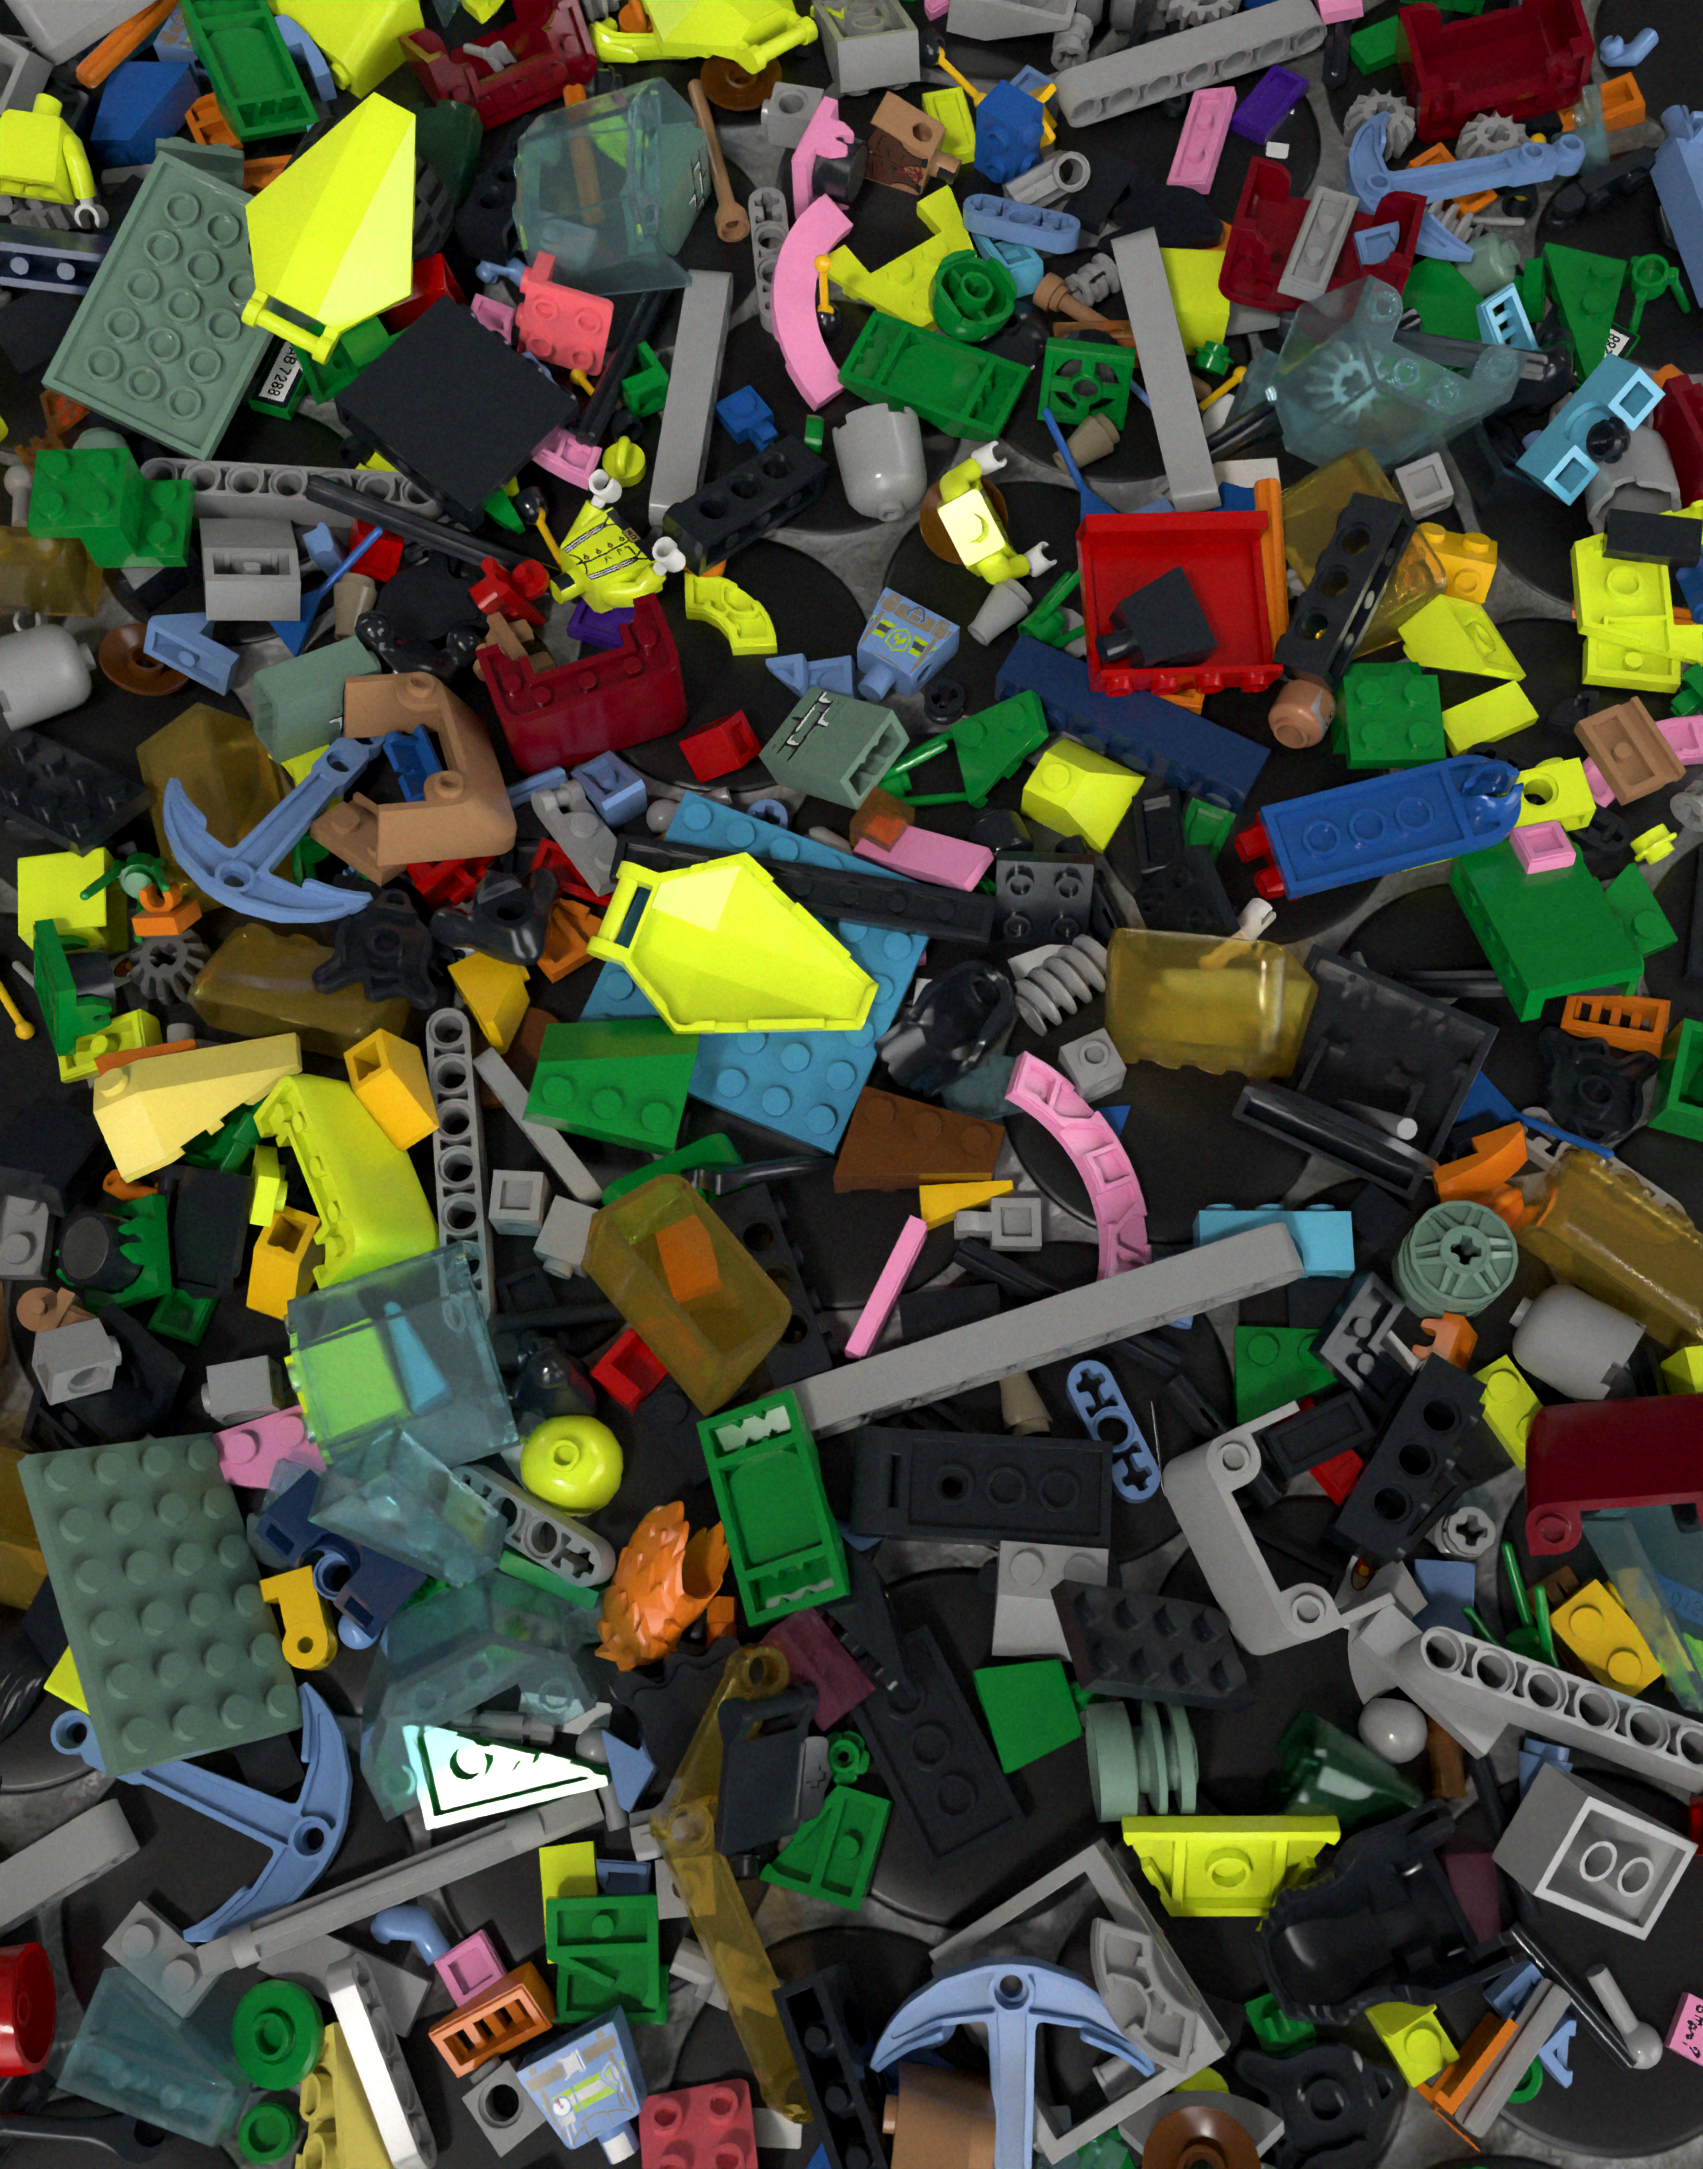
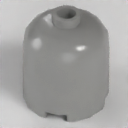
M887 403L865 406L845 415L847 424L840 429L837 427L832 429L834 447L848 503L861 515L879 518L881 521L886 522L898 520L907 511L919 504L927 490V473L918 415L910 407H904L903 413L889 412Z
M1639 424L1634 431L1629 430L1631 437L1629 448L1626 452L1622 453V459L1616 463L1608 464L1604 460H1596L1590 455V459L1600 468L1596 476L1584 488L1587 520L1593 526L1595 535L1604 532L1605 516L1610 508L1660 514L1669 510L1674 513L1681 510L1680 488L1670 450L1658 431Z
M52 623L0 636V703L4 710L3 715L12 732L77 708L86 702L92 689L89 671L97 669L87 642L77 645L76 640L68 630Z
M1566 1284L1553 1285L1544 1289L1534 1301L1524 1296L1509 1323L1517 1327L1512 1341L1513 1354L1517 1362L1525 1370L1577 1403L1602 1401L1611 1388L1609 1385L1618 1371L1611 1367L1612 1363L1622 1368L1624 1367L1647 1326L1614 1307Z

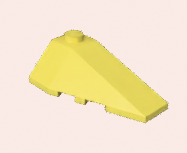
M293 1032L144 1058L123 1067L108 1070L102 1076L94 1079L93 1113L122 1179L129 1183L173 1163L185 1154L181 1146L205 1129L212 1135L225 1126L221 1119L242 1103L246 1105L256 1104L270 1094L283 1076L300 1073L303 1070L300 1038Z
M333 2022L324 2027L323 2052L314 2071L302 2081L300 2114L306 2122H309L308 2136L303 2153H296L295 2169H395L340 2022Z

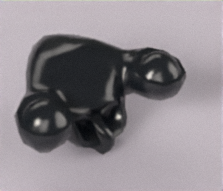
M1552 327L1542 334L1539 347L1533 350L1548 355V365L1542 380L1510 376L1504 384L1480 389L1474 395L1472 403L1501 418L1520 408L1531 415H1538L1547 410L1553 402L1564 396L1577 383L1573 373L1576 339L1572 329L1569 327Z
M373 609L358 615L354 628L356 636L367 651H372L378 658L382 674L426 672L438 678L450 690L461 673L475 663L477 659L476 647L483 643L480 632L471 625L463 624L455 625L447 634L443 650H438L432 643L422 640L400 639L395 641L393 622L384 612Z
M537 868L527 873L522 884L513 874L496 872L492 869L485 872L484 878L474 889V912L468 914L461 908L451 906L438 908L432 914L429 921L432 936L442 945L455 948H471L488 957L518 966L535 965L542 958L547 948L551 928V915L562 896L560 881L554 873L546 868Z
M531 1329L524 1333L518 1348L517 1374L501 1370H490L478 1376L472 1384V1395L476 1397L477 1403L489 1411L502 1410L506 1412L523 1409L548 1419L554 1416L565 1415L593 1417L598 1407V1399L589 1377V1366L583 1360L556 1348L554 1339L537 1334Z

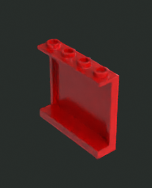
M1267 510L1085 515L1075 534L1090 692H1105V695L1108 697H1123L1138 690H1150L1152 695L1165 696L1174 694L1179 689H1196L1198 694H1213L1222 691L1224 688L1241 687V691L1245 693L1261 692L1269 688L1284 671L1283 664H1273L1260 545L1261 537L1269 528ZM1181 566L1218 643V647L1206 662L1189 667L1130 669L1125 657L1107 664L1103 663L1096 650L1095 638L1113 631L1109 624V616L1117 604L1170 570Z

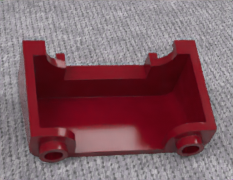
M511 0L517 21L469 42L470 44L488 48L498 41H502L517 62L506 64L504 66L505 69L496 73L486 60L464 53V45L447 52L440 36L431 29H415L397 38L407 62L450 127L462 136H477L564 95L563 90L567 85L574 86L579 83L583 86L592 80L597 68V59L578 0Z
M1252 156L1218 280V288L1221 294L1227 300L1234 303L1282 314L1283 310L1289 309L1390 326L1411 270L1427 196L1406 191H1394L1381 198L1374 215L1355 212L1322 302L1319 305L1277 292L1311 200L1288 195L1291 175L1283 164ZM1398 221L1400 233L1396 252L1391 251L1389 256L1380 263L1373 265L1363 264L1360 270L1353 243L1354 233Z
M1703 1391L1549 1405L1539 1408L1531 1415L1525 1432V1531L1530 1556L1561 1554L1569 1552L1576 1547L1582 1537L1583 1522L1581 1511L1696 1503L1698 1519L1703 1529Z

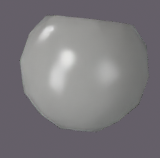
M1388 1698L1372 1699L1363 1707L1358 1721L1360 1739L1367 1751L1377 1760L1389 1764L1411 1761L1424 1749L1429 1734L1426 1718L1419 1706L1402 1700Z

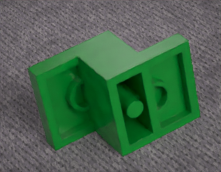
M377 315L369 320H365L341 334L332 356L325 366L313 360L311 353L290 343L310 394L317 406L335 398L409 327L389 337ZM318 322L303 329L321 337L326 326Z
M128 448L37 450L27 529L34 539L80 538L98 568L188 566L195 488L190 479L145 480Z
M1418 662L1350 663L1336 694L1332 693L1337 706L1335 717L1330 725L1333 754H1346L1347 769L1415 768L1446 760L1438 675H1422L1421 666Z

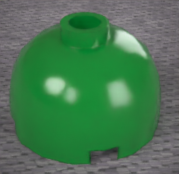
M970 249L954 251L942 259L928 291V305L935 324L944 334L957 341L966 343L984 341L998 333L1012 314L1014 300L1017 297V286L1011 273L1003 264L993 257H990L988 261L975 257L977 251Z

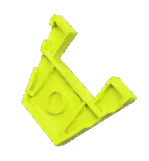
M948 185L917 202V215L935 234L934 237L872 273H869L848 247L843 245L827 255L831 259V268L827 271L828 280L841 286L843 294L853 300L861 298L876 307V311L932 332L939 327L935 324L928 305L930 283L942 259L954 251L974 250L968 231L963 227V218Z
M1703 499L1693 502L1689 508L1674 513L1669 510L1660 514L1703 520ZM1703 527L1701 545H1703ZM1604 532L1576 541L1573 544L1570 556L1578 634L1693 665L1699 663L1703 667V625L1674 624L1668 565L1602 557Z

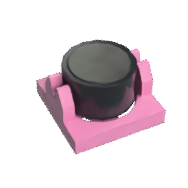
M826 96L821 99L791 159L796 221L813 202L825 193L840 210H847L855 202L866 174L869 155L868 142L854 137V132L845 122L839 121L838 100Z

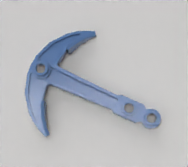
M1384 110L1370 118L1356 132L1344 170L1347 194L1360 198L1356 211L1374 215L1381 198L1394 191H1406L1427 196L1426 204L1506 185L1517 187L1552 180L1556 174L1572 176L1579 171L1586 151L1584 142L1580 137L1566 134L1552 145L1543 142H1526L1521 147L1506 149L1501 154L1399 171H1389L1386 168L1382 154L1386 145V126L1390 120L1391 113ZM1432 213L1423 215L1415 253L1435 259L1471 262L1474 254L1472 248L1449 232Z
M384 736L345 739V737L337 738L312 765L311 773L234 848H227L206 832L207 820L204 814L189 800L179 778H169L164 795L162 815L164 831L177 863L201 890L218 902L240 913L277 923H321L346 917L349 913L351 915L365 909L367 904L373 901L370 892L337 888L310 878L304 880L301 888L271 873L310 828L311 822L321 815L334 798L342 796L367 769L368 762L380 755Z
M307 1682L298 1687L304 1723L301 1761L310 1764L299 1800L295 1804L186 1760H179L116 1777L132 1785L145 1784L269 1846L273 1850L272 1858L254 1885L242 1886L214 1914L197 1925L184 1930V1942L214 1941L228 1935V1932L232 1929L299 1903L327 1872L340 1848L348 1826L353 1784L345 1735L336 1716L324 1698ZM70 1710L61 1714L51 1728V1742L55 1749L67 1755H81L85 1764L107 1773L90 1715L78 1710ZM83 1723L87 1728V1736L84 1741L77 1744L73 1739V1731L76 1726ZM319 1828L324 1834V1842L320 1848L314 1850L308 1845L307 1839L313 1829Z
M1017 1955L983 1957L939 1973L904 2000L889 2019L877 2041L869 2067L879 2073L888 2064L905 2053L942 2039L944 2037V2026L978 2021L985 2022L988 2027L991 2090L997 2117L994 2169H1032L1035 2032L1037 2024L1046 2022L1079 2028L1081 2040L1116 2054L1135 2066L1146 2077L1156 2071L1153 2061L1139 2052L1116 2027L1101 2000L1095 1984L1081 1973L1037 1957ZM1007 1975H1015L1022 1981L1021 1985L1014 1990L1005 1989L1000 1982Z

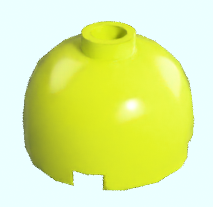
M586 1415L550 1417L538 1424L525 1440L520 1456L522 1483L530 1494L569 1517L589 1516L606 1506L619 1490L623 1471L622 1449L612 1431L594 1417Z

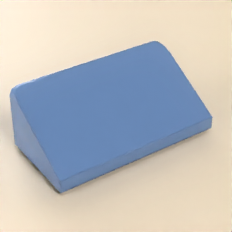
M1415 1559L1413 1563V1580L1428 1605L1411 1622L1422 1632L1432 1627L1442 1626L1472 1637L1473 1628L1462 1613V1608L1465 1605H1469L1474 1610L1475 1564L1458 1561Z

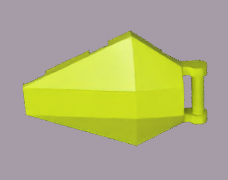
M640 0L645 15H649L652 21L653 35L662 56L691 58L700 56L708 59L716 55L735 60L750 74H756L766 67L768 61L799 44L806 46L818 38V29L815 22L809 16L800 17L796 13L792 0Z
M373 92L245 205L256 288L246 304L241 322L252 328L260 326L311 353L313 360L325 366L330 360L341 334L412 297V242L416 180L415 114ZM271 297L325 325L326 328L321 337L267 310L266 308Z
M747 852L662 873H657L628 861L620 863L616 873V877L619 879L598 934L590 938L586 952L603 961L621 965L674 1034L852 1031L863 1028L879 984L850 958L852 954L798 902L795 904L772 882L774 878ZM637 887H643L651 890V894L629 948H626L615 942Z

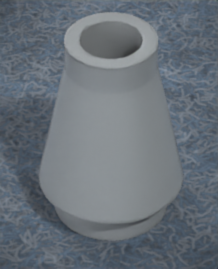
M1008 578L1003 583L997 582L974 621L968 626L969 632L977 641L987 646L995 637L1029 614L1028 607L1033 603L1031 595L1021 584L1012 578Z

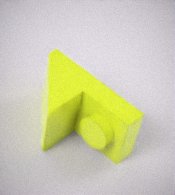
M1403 2002L1378 2004L1365 2012L1410 2087L1415 2088L1460 2058L1433 2013L1437 2009L1436 2004L1428 2007H1419Z

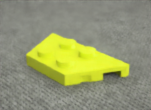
M1121 1816L1123 1839L1127 1846L1132 1845L1141 1860L1144 1874L1150 1884L1158 1888L1160 1900L1170 1917L1264 1916L1281 1889L1304 1884L1309 1880L1317 1869L1314 1858L1326 1842L1335 1845L1340 1839L1341 1834L1337 1816Z

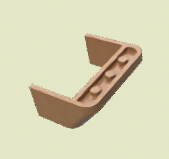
M426 672L345 677V739L385 736L392 731H400L402 735L412 734L419 724H424L427 733L438 732L448 771L436 772L426 779L423 790L425 801L378 805L376 835L377 866L495 856L510 851L515 845L517 824L489 731L483 718L438 678Z
M899 2061L897 2072L898 2092L897 2095L886 2094L882 2133L893 2134L891 2169H993L997 2117L989 2073Z

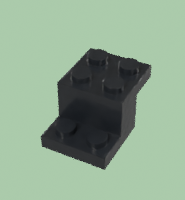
M113 1302L100 1309L96 1318L100 1319L107 1336L113 1335L116 1338L121 1351V1364L116 1366L112 1388L49 1405L37 1378L20 1438L38 1454L140 1441L147 1432L156 1437L164 1431L186 1366L178 1360L172 1351L164 1348L144 1330L135 1318L130 1317Z

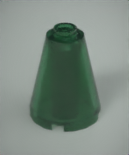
M436 99L437 107L423 109V102L415 103L406 109L416 115L415 150L419 152V157L424 163L429 162L434 168L438 181L444 182L448 190V199L452 200L455 215L457 209L462 208L471 195L475 184L484 135L483 121L479 120V113L475 108L462 102Z
M1301 1711L1288 1723L1274 1751L1284 1755L1279 1773L1269 1769L1267 1776L1266 1801L1268 1810L1276 1816L1307 1817L1337 1816L1341 1829L1363 1831L1395 1819L1427 1803L1423 1798V1790L1419 1784L1326 1717L1310 1711L1311 1713Z

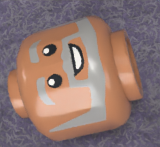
M1301 679L1291 680L1282 688L1268 715L1270 728L1276 739L1287 747L1297 749L1314 746L1323 739L1335 717L1336 700L1331 692L1316 684Z

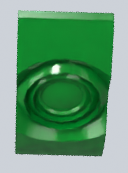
M177 0L193 52L202 62L208 73L221 115L240 143L308 131V125L320 122L266 0Z
M873 310L838 373V382L872 405L887 403L889 412H903L904 407H910L918 417L926 419L950 437L993 442L997 441L1031 376L1032 368Z
M788 1389L697 1422L702 1448L749 1627H756L850 1595L849 1575L842 1535L827 1501L821 1478L818 1450L795 1391Z

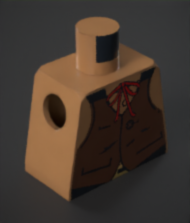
M887 91L870 123L867 137L869 155L864 178L914 195H920L925 190L931 176L952 185L962 160L941 151L946 133V128L942 123L897 95Z

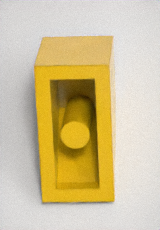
M476 952L447 968L466 1008L490 1045L499 1055H502L508 1051L530 1003V998L524 986V982L530 980L525 966L508 964Z

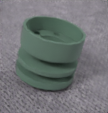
M1472 1201L1444 1202L1430 1208L1397 1246L1391 1263L1393 1286L1400 1299L1405 1303V1306L1420 1318L1442 1319L1444 1312L1464 1316L1466 1320L1478 1316L1513 1281L1519 1262L1516 1239L1507 1223L1490 1208ZM1454 1249L1460 1250V1258L1468 1261L1465 1265L1459 1263L1460 1258L1458 1254L1451 1253Z
M1142 1700L1139 1725L1131 1726L1123 1701L1085 1705L1087 1759L1092 1797L1098 1822L1121 1821V1816H1137L1139 1793L1148 1794L1155 1816H1167L1168 1791L1171 1792L1174 1808L1178 1816L1195 1813L1196 1785L1199 1779L1198 1756L1194 1733L1187 1721L1184 1705L1163 1702L1162 1723H1160L1154 1701Z

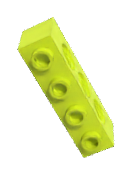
M1561 757L1550 758L1540 762L1533 769L1519 772L1520 775L1515 784L1524 783V788L1520 798V815L1514 828L1558 820L1566 832L1588 827L1595 813L1596 806L1579 757L1565 761ZM1509 792L1503 793V794H1499V795H1495V796H1492V797H1494V798L1504 797V796L1508 795ZM1524 795H1540L1546 801V804H1531L1525 799ZM1452 858L1445 859V860H1441V861H1437V862H1433V863H1430V864H1426V865H1422V866H1418V867H1414V868H1410V869H1406V870H1402V872L1408 871V870H1412V869H1416V868H1420V867H1424V866H1428V865H1432V864H1436V863H1441V862L1449 861V860H1451Z

